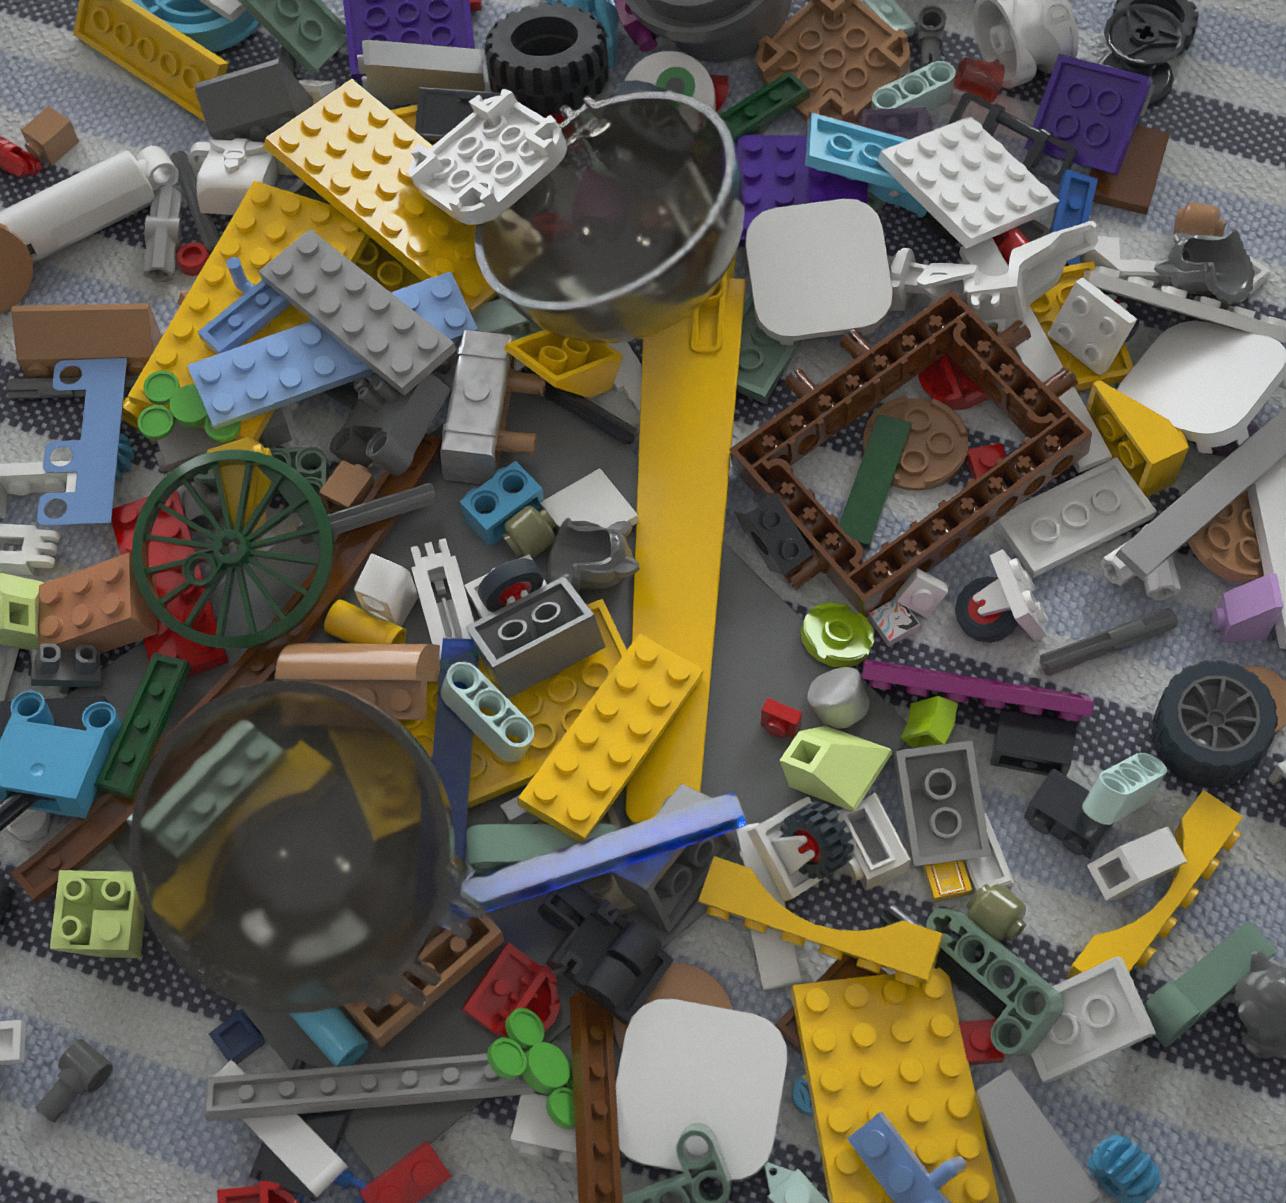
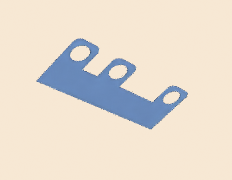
M127 358L63 360L55 365L53 375V388L55 390H86L81 440L52 441L46 445L44 452L43 469L46 472H77L75 492L46 493L42 495L39 499L37 522L40 525L111 523ZM68 366H76L82 372L80 380L74 384H64L60 380L61 371ZM59 447H67L73 453L72 460L64 466H56L50 460L51 453ZM53 499H61L67 504L65 514L57 519L48 518L44 513L45 505Z

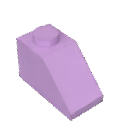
M1277 573L1265 575L1223 593L1218 606L1213 608L1212 613L1213 625L1215 629L1220 630L1222 643L1267 639L1284 607Z

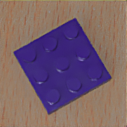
M1058 54L1033 126L1039 130L1047 129L1053 133V137L1077 149L1078 156L1073 164L1118 176L1153 80L1148 76ZM1028 139L1025 149L1029 151L1034 142ZM1050 142L1043 156L1065 161L1068 153L1066 150Z

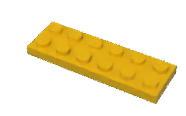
M79 0L73 31L74 36L205 121L195 91V84L226 75L228 66L226 61L131 0Z
M639 633L520 794L517 805L584 845L698 684L704 669Z

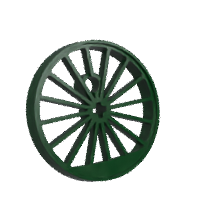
M237 449L210 452L185 462L170 472L154 488L144 503L136 522L132 541V562L135 578L144 600L152 612L168 628L198 644L216 648L243 649L264 645L283 637L299 626L312 613L324 595L331 577L334 563V537L329 517L321 499L310 483L299 472L283 461L263 453ZM227 465H246L234 528L221 467ZM254 467H258L272 484L244 527ZM210 469H213L226 531H224L189 482L191 478ZM184 485L219 533L217 536L165 505L169 497L180 486ZM279 490L290 506L252 532ZM163 510L210 538L214 543L151 535L159 512ZM294 513L298 515L306 529L258 540ZM311 536L320 550V557L315 559L255 549ZM150 542L205 549L189 555L186 559L149 568ZM231 542L238 545L236 548L239 553L234 557L229 554L230 548L228 545ZM253 557L315 565L318 567L313 582L307 591ZM209 562L211 565L210 575L204 580H197L194 576L195 567L199 563ZM249 563L304 595L300 603L287 616L250 567ZM182 568L186 581L160 598L153 584L152 576ZM243 568L281 619L274 625L258 632ZM236 573L250 634L226 637L224 635ZM226 574L216 635H209L194 630L192 626ZM196 586L200 589H205L184 623L168 610L167 605L191 587Z

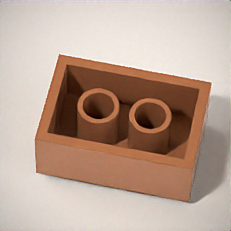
M129 552L39 585V647L42 643L56 644L60 647V650H75L80 644L94 645L96 651H100L101 654L158 634L157 616L149 608L140 592L134 574L132 554ZM155 574V575L152 576V581H153V584H154L155 589H156V574Z

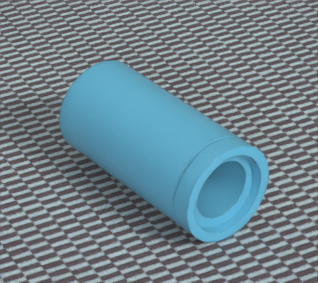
M318 984L307 986L289 1003L287 1012L335 1067L352 1065L367 1050L369 1042Z

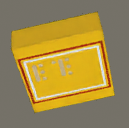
M963 860L923 865L933 903L971 894L972 888Z

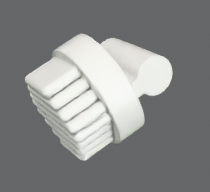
M27 809L6 828L15 838L34 843L49 833L50 814L48 812Z

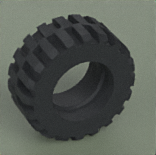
M542 3L536 7H531L530 5L522 7L521 11L508 13L504 20L499 19L486 37L484 50L491 91L501 93L503 89L512 91L513 94H517V102L540 116H547V114L553 113L556 116L563 115L565 111L572 110L574 112L581 109L584 103L588 105L594 101L596 95H600L609 79L607 41L604 28L592 14L587 11L583 13L579 7L572 6L570 8L560 3H556V5Z

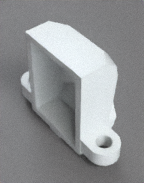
M235 138L233 141L211 139L210 142H197L193 144L188 155V161L191 166L200 170L197 179V199L200 213L234 215L254 180L275 187L278 175H295V173L263 147L264 142H253L251 139Z

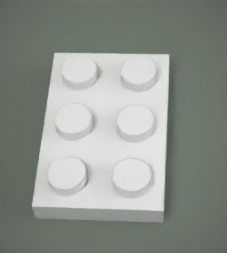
M1122 957L1112 958L1053 986L1062 996L1064 1009L1061 1017L1037 1049L1031 1053V1056L1042 1082L1049 1083L1156 1034ZM1039 994L1034 1000V1009L1037 1014H1040L1045 1008V999L1042 994Z

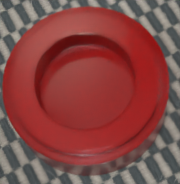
M191 242L179 248L176 253V261L182 273L189 276H197L210 254L203 244Z

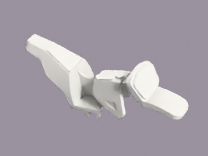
M1088 221L1053 232L1013 249L1010 256L1009 271L1001 276H988L983 272H979L978 266L973 264H918L911 248H902L897 252L889 270L892 284L890 311H904L915 293L928 295L932 298L931 304H933L953 290L989 328H998V334L1011 326L1016 320H1021L1023 322L1021 326L1026 325L1029 305L1058 283L1066 261L1089 252L1096 247L1098 242L1096 224Z

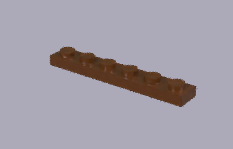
M579 991L569 998L578 1203H623L612 1014L586 993Z

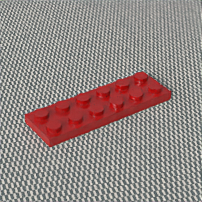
M176 490L166 501L165 505L186 517L180 494ZM149 496L112 509L111 522L120 555L128 552L132 554V541L136 522ZM163 510L159 512L151 535L193 541L188 525ZM150 542L149 565L154 567L186 559L189 555L196 552V548ZM199 563L195 567L194 576L197 580H204ZM182 568L156 574V591L160 598L186 581ZM196 586L191 587L167 605L168 610L184 623L205 589H200ZM209 599L192 628L205 634L216 635L218 623L211 599ZM158 617V634L143 639L149 662L153 653L188 661L191 668L187 677L229 662L225 648L210 647L190 641L172 631Z

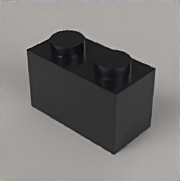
M1001 709L996 724L990 765L1048 776L1054 768L1067 776L1072 762L1077 723L1067 722L1066 719L1058 718V716H1048L1045 718L1021 712L1020 709Z
M1054 768L1029 802L1024 818L1029 820V824L1035 830L1042 834H1051L1062 841L1063 846L1075 855H1084L1088 859H1091L1113 826V824H1102L1090 818L1082 808V804L1090 791Z

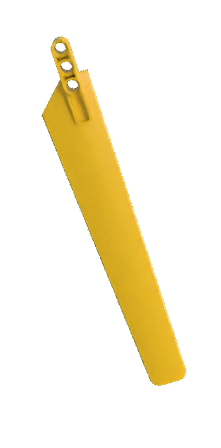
M723 218L710 219L701 228L696 281L643 327L636 511L639 522L636 524L635 560L639 563L640 570L634 573L632 643L641 633L704 669L698 684L626 784V814L631 822L642 827L650 823L662 808L665 800L672 796L681 784L701 792L731 456L729 449L732 445L746 289L745 279H734L736 245L730 224Z

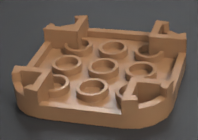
M811 0L789 19L772 39L768 35L760 39L756 54L759 78L765 86L791 71L811 90L810 98L793 108L806 122H808L811 114L814 113L847 123H855L871 109L874 92L904 77L908 73L911 61L908 36L901 28L897 31L860 0Z

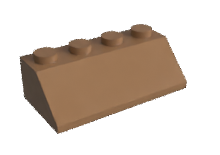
M149 303L12 306L11 310L16 358L26 378H53L55 365L63 360L127 358L125 376H139L162 338ZM68 366L60 373V378L82 376L81 370L76 366Z

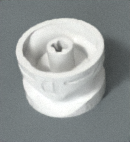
M1069 0L976 1L974 27L978 46L988 70L1001 86L1013 88L1031 81L1035 76L1037 67L1045 73H1052L1058 54L1076 58L1078 52V32Z

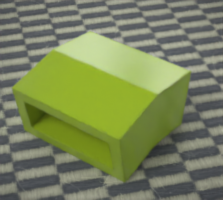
M940 696L911 703L908 723L900 738L912 748L945 744L954 727L957 703Z

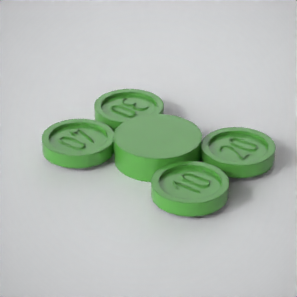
M164 370L156 371L146 378L143 385L144 393L150 402L157 405L144 409L138 417V427L144 437L151 440H160L167 437L173 431L175 421L185 428H198L204 425L208 437L218 443L229 442L240 433V420L214 431L195 385H186L180 388L177 377L173 373ZM169 403L170 410L160 405H165Z
M525 1008L514 1010L507 1017L505 1023L509 1038H499L488 1048L487 1060L491 1069L498 1076L509 1080L515 1079L522 1074L532 1089L542 1094H550L546 1101V1109L552 1121L564 1129L575 1128L572 1060L568 1062L563 1052L553 1044L541 1042L544 1038V1027L534 1012Z

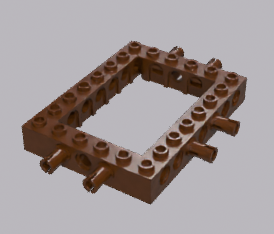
M953 290L949 291L873 347L859 335L857 330L849 331L852 339L846 333L840 340L839 345L854 360L817 387L804 374L802 369L794 370L798 377L796 378L790 373L784 384L791 389L799 400L729 449L734 471L756 495L762 491L777 494L813 553L812 556L784 575L789 584L793 582L792 588L798 590L820 572L826 574L855 609L863 614V616L868 617L870 612L883 606L896 596L898 590L916 568L925 573L929 572L1089 453L1092 432L1059 399L1060 396L1072 387L1077 386L1078 380L1074 373L1071 372L1069 375H1066L1070 369L1065 366L1045 382H1042L1012 351L1031 338L1028 327L1024 325L1020 328L1023 322L1016 320L1011 326L996 335ZM947 354L1017 426L1027 439L1023 441L1022 447L1004 460L999 458L995 461V466L974 481L972 478L968 481L967 487L947 502L942 500L938 503V508L917 523L916 520L912 522L910 529L890 544L888 542L882 544L881 550L864 562L861 544L856 539L852 541L838 525L837 517L833 513L829 515L815 499L813 490L811 488L807 490L795 477L791 466Z

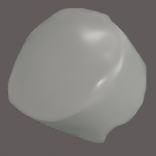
M840 667L818 676L811 683L808 691V702L820 722L824 726L830 725L836 729L850 727L861 720L868 712L870 706V698L863 684L861 674L854 668Z

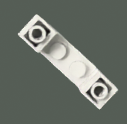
M1098 236L1096 247L1082 254L1080 258L1081 263L1094 261L1095 266H1103L1120 271L1119 279L1128 281L1129 276H1136L1153 281L1152 288L1161 291L1162 286L1176 288L1171 283L1169 277L1163 276L1154 270L1155 264L1159 261H1144L1140 259L1120 260L1119 237Z
M52 461V464L64 466L70 461ZM43 462L0 464V518H5L8 494L23 496L36 492H75L77 472L49 473L43 469Z

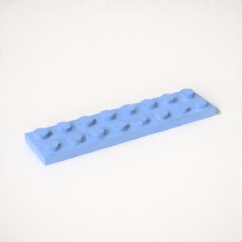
M451 271L391 292L454 342V344L461 342L464 330L478 331ZM313 321L187 365L214 431L234 424L239 420L240 422L375 373Z

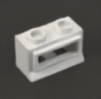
M876 793L862 800L855 812L845 808L837 811L840 814L837 819L839 822L845 820L848 826L844 830L845 832H851L853 839L848 841V843L854 845V851L850 853L852 858L847 862L848 870L855 881H861L865 891L907 873L910 858ZM862 817L868 819L888 859L872 865L851 822Z

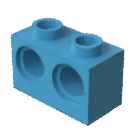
M514 461L509 466L498 469L491 479L479 488H473L465 494L460 501L463 519L491 547L502 539V535L506 533L504 523L526 506H532L537 511L541 510L540 502L544 500L543 488ZM514 489L521 490L517 493H508ZM484 510H493L491 513L488 514L480 513Z

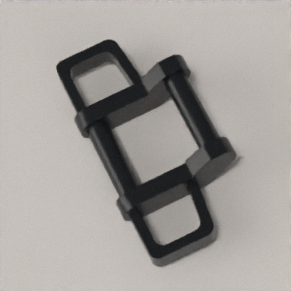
M965 92L962 95L949 120V124L960 121L970 102H975L989 109L990 111L982 124V128L993 137L998 125L1001 124L1033 141L1034 143L1022 164L1032 175L1035 174L1053 182L1061 183L1063 173L1066 169L1070 170L1078 156L1077 149L1053 137V133L1047 129L1039 130L1005 112L1006 108L997 103L992 105L969 92ZM1050 142L1066 150L1068 153L1065 162L1056 175L1036 169Z

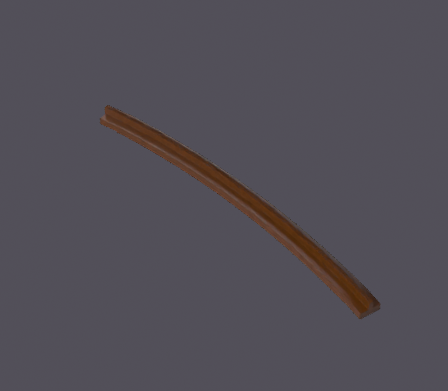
M426 433L416 449L408 469L399 476H392L384 470L363 503L420 486L440 453L442 439ZM401 514L343 532L334 542V563L326 591L316 608L299 626L288 634L270 643L246 650L214 687L157 744L133 800L105 792L91 805L86 819L77 817L38 852L10 872L35 904L57 889L59 870L79 871L130 826L126 819L236 709L246 712L275 679L277 662L284 647L290 643H306L325 620L333 604L343 597L364 569L371 553L374 554ZM318 566L314 568L300 587L307 591L309 590ZM298 591L295 592L282 608L286 616L300 603L304 595ZM277 615L266 628L281 620Z

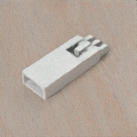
M0 524V573L33 575L34 568H53L55 559L51 556H55L58 550V546L53 543H59L61 534L53 530H38L35 525ZM5 544L22 545V550L16 549L15 546H10L9 551H4Z
M446 538L439 540L438 545L441 552L436 554L432 542L425 543L428 555L425 557H421L418 546L410 547L415 566L411 568L432 644L440 645L439 665L477 650L465 628L474 623L456 557L450 556ZM443 579H447L452 599L446 601L445 598H442V602L436 603L431 582H434L437 595L439 596L446 594Z

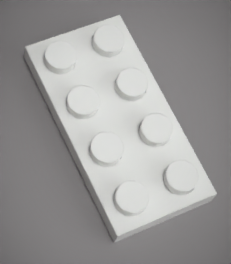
M1116 457L1019 504L994 524L1033 579L1154 519L1157 511Z

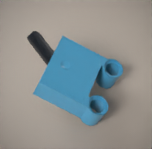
M25 691L20 693L11 702L12 715L0 739V832L27 809L86 819L97 792L94 786L95 781L121 726L115 708L106 702L91 704L82 715V722L86 731L54 726V718L44 697L39 692Z

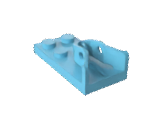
M811 114L807 124L805 166L819 171L842 175L852 180L867 182L870 192L879 199L889 204H897L917 214V217H923L927 213V210L877 162L882 150L909 139L822 115ZM892 191H896L899 193V195L896 197H892L889 195V193Z

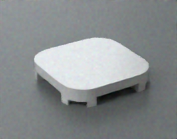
M505 89L501 91V96H494L486 100H482L479 94L469 101L474 112L429 150L418 144L410 152L414 160L410 169L406 171L420 194L459 222L467 225L485 223L505 212L554 170L563 160L567 151L566 140L556 120L551 115L545 119L517 102L512 91Z
M838 199L785 206L764 211L752 220L746 234V255L755 320L759 330L762 329L768 337L779 341L780 345L792 346L796 340L849 334V331L854 329L861 332L862 337L874 333V330L885 321L888 313H890L892 304V284L882 224L878 214L868 204L856 199Z
M1183 322L1168 328L1154 341L1120 383L1117 391L1169 419L1175 429L1180 430L1187 440L1196 442L1198 452L1212 454V447L1224 446L1235 440L1240 446L1249 437L1247 426L1277 387L1286 389V349L1279 341L1267 336L1210 322Z
M657 999L643 1005L632 1016L627 1028L616 1081L619 1149L629 1160L640 1165L683 1172L676 1151L678 1139L686 1127L691 1124L700 1123L708 1126L714 1132L730 1172L732 1182H741L756 1175L768 1162L774 1144L787 1066V1046L781 1032L768 1019L752 1013L676 999ZM691 1136L685 1141L687 1150L693 1155H703L708 1150L706 1141L699 1136ZM709 1176V1177H708V1178L718 1179V1178L713 1177V1176Z

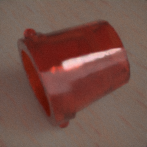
M964 57L955 74L954 88L964 93L969 92L992 104L1003 83L1004 64H1001L998 59L988 62Z

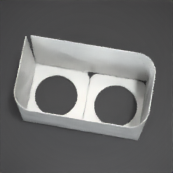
M372 553L354 587L363 610L402 627L419 597L412 576L407 569Z

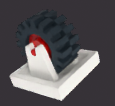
M809 796L797 801L747 832L784 902L793 899L846 865L852 858L850 853L854 851V845L848 843V841L853 839L852 834L844 830L848 826L845 820L839 822L837 818L840 814L836 810L829 812V805L824 803L820 806V802L812 803Z

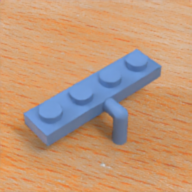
M237 257L229 258L226 265L235 287L244 295L198 331L200 339L216 354L241 346L291 305L290 302L263 280L253 285L247 279L241 262Z
M883 1112L878 1113L847 1138L894 1203H951L940 1188L966 1169L965 1160L957 1156L945 1161L929 1174Z

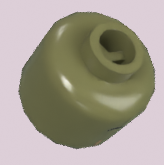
M526 506L504 523L506 533L502 537L518 558L530 555L534 559L554 543L555 534L552 529L557 524L545 508L538 512L534 507Z
M988 884L983 885L967 903V908L970 910L968 918L999 942L1005 938L1012 942L1022 933L1027 925L1023 921L1026 905L1002 884H995L991 887Z

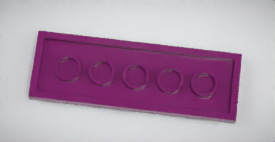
M865 659L862 679H868L869 686L874 688L891 690L892 684L906 686L907 693L929 696V691L935 690L943 692L944 698L952 701L967 702V696L981 698L980 702H982V705L1004 709L1005 702L1018 704L1021 712L1043 715L1044 709L1055 710L1058 718L1072 721H1081L1082 715L1092 716L1094 701L1087 695Z

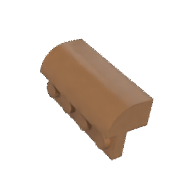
M290 643L282 650L275 673V679H282L281 717L426 720L427 682L439 683L440 645Z
M453 887L331 992L359 1024L362 1031L381 1049L504 942L503 933L476 903L471 906Z

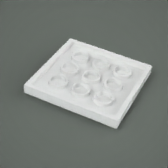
M971 116L884 149L880 152L877 162L966 249L1054 211L1059 202L1044 184L1040 183L1022 163L1018 162L1000 142L996 141Z

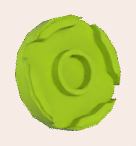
M836 602L817 604L810 610L800 629L801 641L807 652L824 664L831 667L856 666L865 660L874 642L873 628L863 614L859 612L857 615L855 612L850 611V606Z

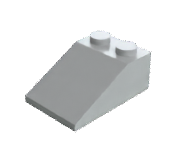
M973 740L895 751L892 754L897 792L913 867L991 856Z

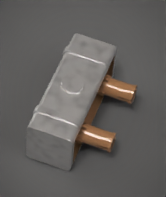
M464 330L462 333L460 347L456 355L457 365L446 423L443 425L440 455L442 474L445 480L484 484L498 470L502 451L534 456L536 433L506 431L505 424L512 392L544 396L546 380L538 374L517 372L515 370V357L504 350L506 343L515 341L512 335Z

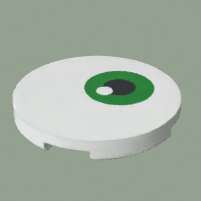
M663 51L647 56L631 69L624 80L649 82L673 94L689 108V111L696 118L699 127L713 118L716 104L712 79L700 62L685 53Z

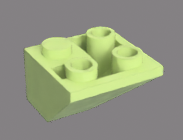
M0 573V645L26 650L39 649V585L43 584V582Z
M821 726L799 731L781 757L780 763L789 787L855 812L889 760L892 751L887 747L832 727Z
M59 870L50 949L96 957L141 958L145 919L144 911L141 908L143 903L139 873Z

